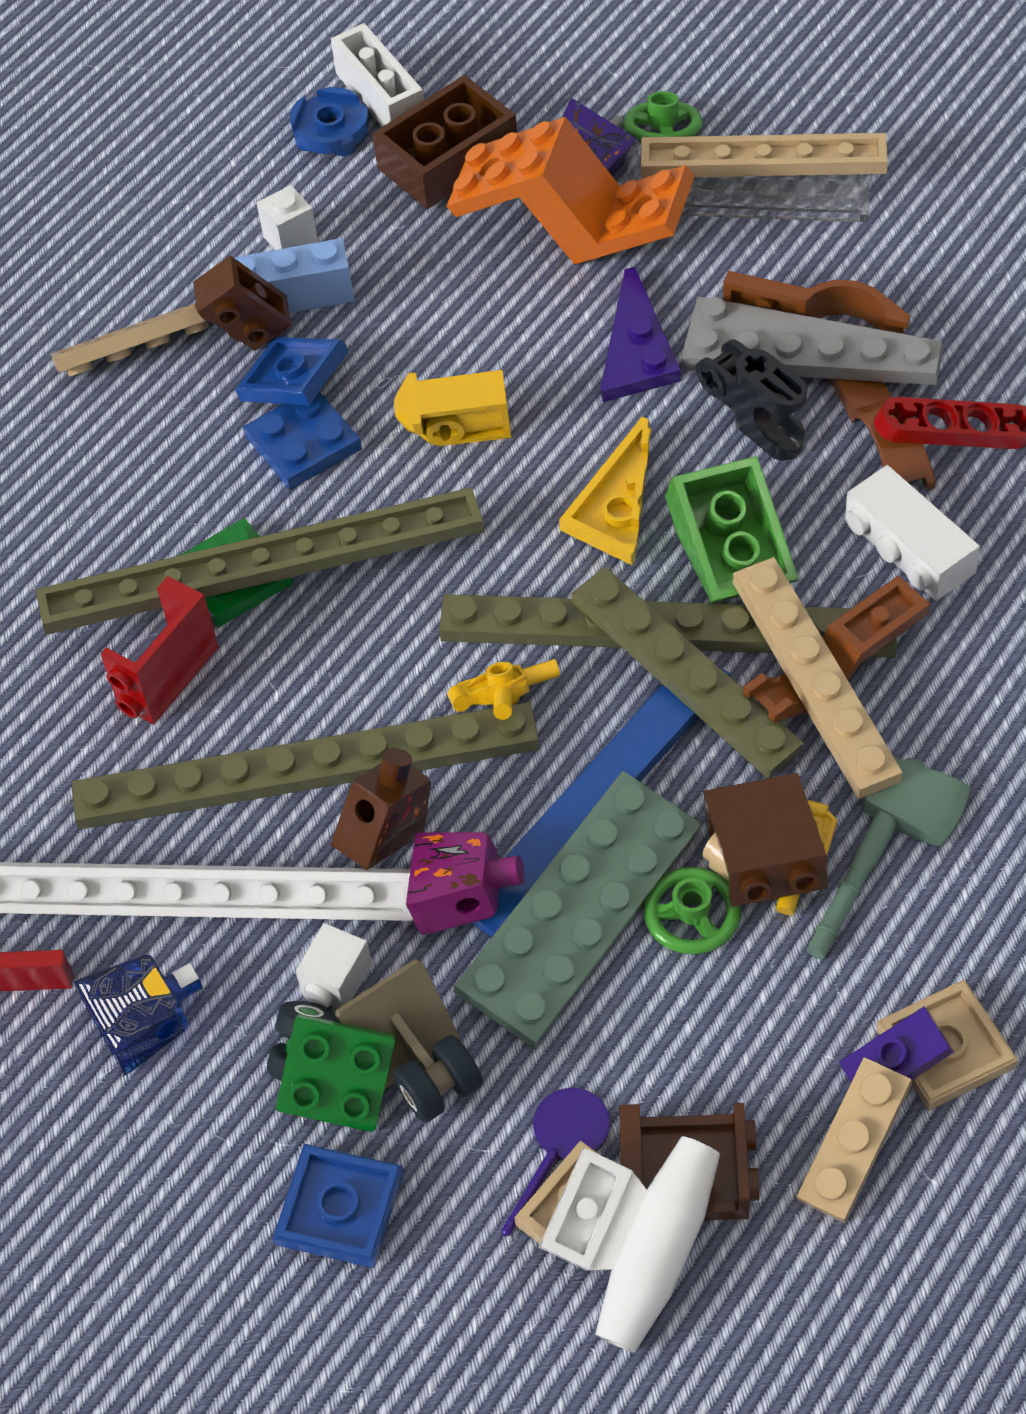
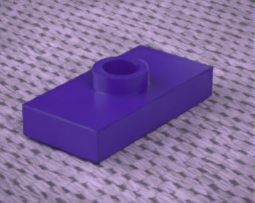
M923 1006L839 1061L851 1083L864 1057L913 1080L953 1054L954 1050L929 1010Z

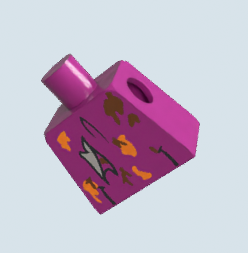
M484 832L415 833L406 906L420 934H430L492 917L497 912L499 889L501 887L524 884L525 872L522 859L519 855L500 858L490 836Z

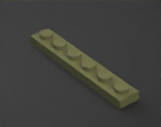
M607 567L602 568L572 592V603L767 779L772 778L802 751L803 742L780 721L776 723L768 718V711L754 698H748L743 693L742 687Z

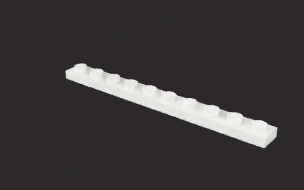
M0 862V913L413 921L406 906L410 869L370 868L366 870L365 868Z

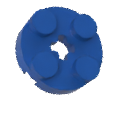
M327 87L316 90L317 96L307 101L305 96L300 98L290 112V124L297 148L302 151H311L319 154L335 153L338 156H348L354 153L356 144L363 140L369 129L368 109L365 104L363 105L359 101V96L345 88ZM330 118H336L334 122L324 123L328 122Z

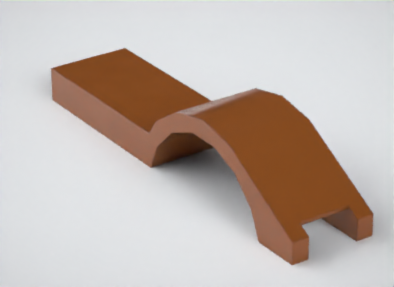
M728 271L723 282V300L820 319L829 315L845 314L859 317L873 325L875 329L901 334L904 333V328L908 329L911 315L876 288L859 281L836 279L819 283L812 288H805Z
M829 379L852 423L862 420L869 429L878 449L882 467L888 465L908 483L921 479L926 490L935 488L936 480L924 444L888 441L876 431L874 417L883 403L892 397L884 382Z
M898 575L829 624L822 638L847 680H849L862 662L929 614L930 603ZM761 673L743 686V693L748 698L754 697L768 710V718L774 723L807 713L785 673L777 677H766Z

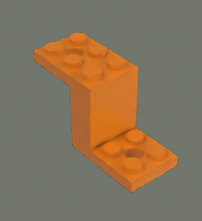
M562 117L551 122L543 121L533 128L518 133L511 132L501 139L486 144L479 143L473 146L465 156L464 165L453 185V191L446 207L455 217H459L519 197L574 265L674 236L695 176L684 165L671 170H662L655 175L636 181L630 180L619 186L566 117Z

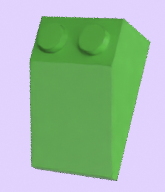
M757 456L672 477L665 499L678 538L711 604L740 597L732 583L733 573L772 557H775L789 583L798 581L799 578Z

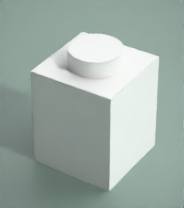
M292 185L256 202L263 237L275 250L318 242L312 207Z
M323 923L295 971L304 998L309 1002L327 1008L330 1005L337 1009L352 1000L372 966L368 943L362 938Z

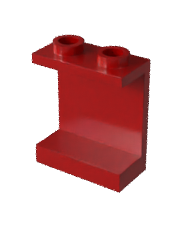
M169 576L156 588L167 626L140 658L133 662L106 647L100 653L107 672L106 678L111 684L116 698V706L128 717L136 719L139 716L153 725L219 647L204 594Z

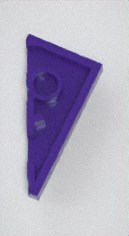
M635 267L625 269L601 383V398L603 402L681 381L679 365Z

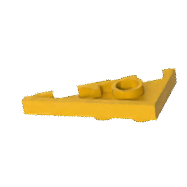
M644 417L639 419L559 519L561 531L630 565H633L636 560L651 440L649 419Z

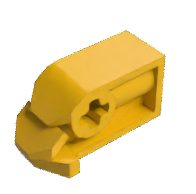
M503 370L419 381L417 380L416 373H408L395 396V417L407 431L420 435L430 444L446 446L511 438Z

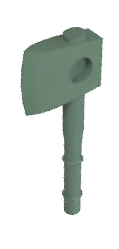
M894 758L903 772L902 780L898 784L866 797L864 812L874 817L855 852L843 882L838 884L839 889L820 925L815 927L816 932L806 949L811 956L817 959H824L833 941L837 940V933L855 899L860 896V890L866 878L878 863L895 829L927 844L941 846L952 833L963 814L971 790L970 786L952 776L928 768L916 759L906 758L904 761Z

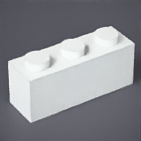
M365 23L330 38L336 74L351 91L359 96V101L366 105L368 112L381 127L424 101L423 89Z
M888 465L847 492L845 520L851 530L869 540L877 548L878 553L885 561L893 562L907 575L915 588L921 591L924 590L935 601H938L976 574L980 545Z

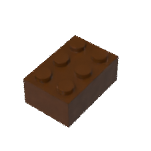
M463 75L372 133L377 168L428 210L452 194L453 185L462 170L465 156L473 146L501 139L511 132L517 133L516 114L466 75Z

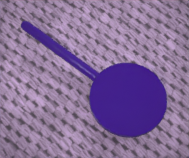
M564 1088L548 1095L537 1107L533 1119L534 1134L539 1145L547 1154L501 1230L503 1236L508 1237L511 1235L516 1227L514 1217L536 1193L556 1158L564 1160L579 1141H582L595 1152L605 1143L610 1130L609 1114L604 1103L593 1093L580 1088Z

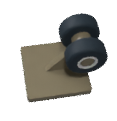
M412 960L335 1011V1016L339 1023L385 1032L395 1036L396 1040L385 1089L396 1083L404 1100L421 1121L430 1122L445 1111V1104L441 1095L451 1088L458 1095L467 1097L482 1087L483 1078L481 1072L468 1050L459 1041L460 1036L424 964L420 960Z

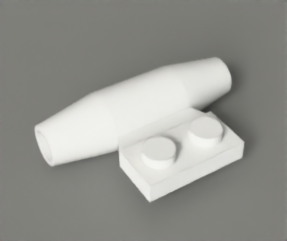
M682 1136L648 1189L644 1187L632 1170L591 1150L582 1149L538 1248L584 1270H611L595 1333L599 1338L635 1353L670 1299L705 1218L720 1153L715 1149L694 1139Z

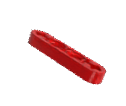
M891 397L883 403L874 417V426L881 437L897 443L1022 449L1026 446V406L1019 404ZM927 415L940 417L945 422L946 429L934 427L929 422ZM968 417L981 420L986 427V431L981 432L972 428L968 422Z

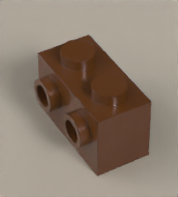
M231 255L193 282L196 298L195 307L198 314L205 321L212 322L226 331L233 340L242 342L254 351L291 326L287 295Z

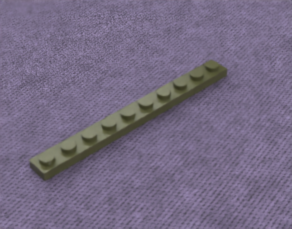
M470 487L35 589L42 625L45 634L48 635L162 608L156 588L167 576L204 594L205 597L481 533L484 532V525L473 489Z
M444 594L439 627L440 641L622 648L572 603V599L454 594ZM645 601L700 651L773 653L745 605ZM804 607L822 637L829 624L852 609ZM897 638L871 657L895 658Z
M531 702L512 705V715L506 720L497 719L494 716L493 708L74 780L72 781L75 822L80 830L352 783L359 776L381 764L384 752L390 748H399L407 751L412 756L411 766L418 771L539 750V740Z

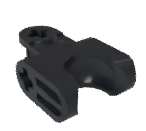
M730 339L724 343L721 348L722 353L713 360L705 357L696 363V375L703 388L735 412V422L738 429L772 458L780 461L792 459L803 451L805 429L803 424L792 416L807 401V385L803 379L770 353L759 349L750 350L735 339Z

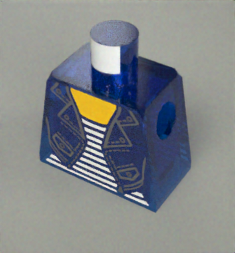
M142 955L80 978L74 982L85 1008L124 1076L134 1071L187 1029L188 1022L179 1002L203 989L190 963L163 976L151 955Z

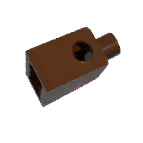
M399 748L387 749L383 754L381 764L359 776L351 784L332 838L331 846L366 870L415 840V833L425 831L431 781L426 775L411 766L412 756L407 751Z

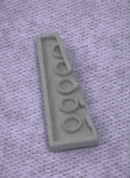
M697 297L681 361L683 370H695L696 363L705 357L713 360L722 353L721 348L724 343L730 339H735L750 350L759 349L770 353L799 377L937 385L943 346L942 341L733 303L717 297Z

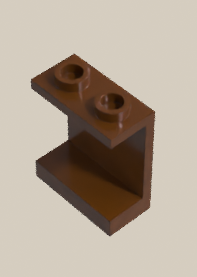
M798 773L704 791L706 826L710 837L714 833L716 834L728 873L729 900L732 907L760 903L765 900L796 894H806L828 888L827 854Z

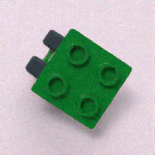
M307 1001L283 1003L279 1007L275 1026L282 1036L288 1038L287 1044L278 1043L272 1046L267 1061V1071L269 1074L281 1081L276 1104L277 1111L373 1132L377 1125L395 1045V1036L385 1032L339 1023L332 1010L316 1003Z

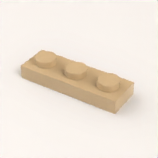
M863 1058L796 1196L798 1201L846 1223L909 1092L912 1079L872 1060Z

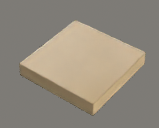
M965 979L877 1021L876 1030L881 1035L924 1006L929 1010L954 1050L953 1054L912 1080V1087L928 1111L1017 1068V1057Z

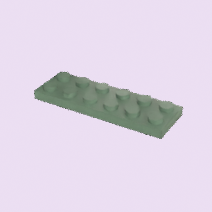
M622 771L454 985L453 993L535 1049L644 905L646 898L660 879L669 872L697 835L702 823L625 771Z

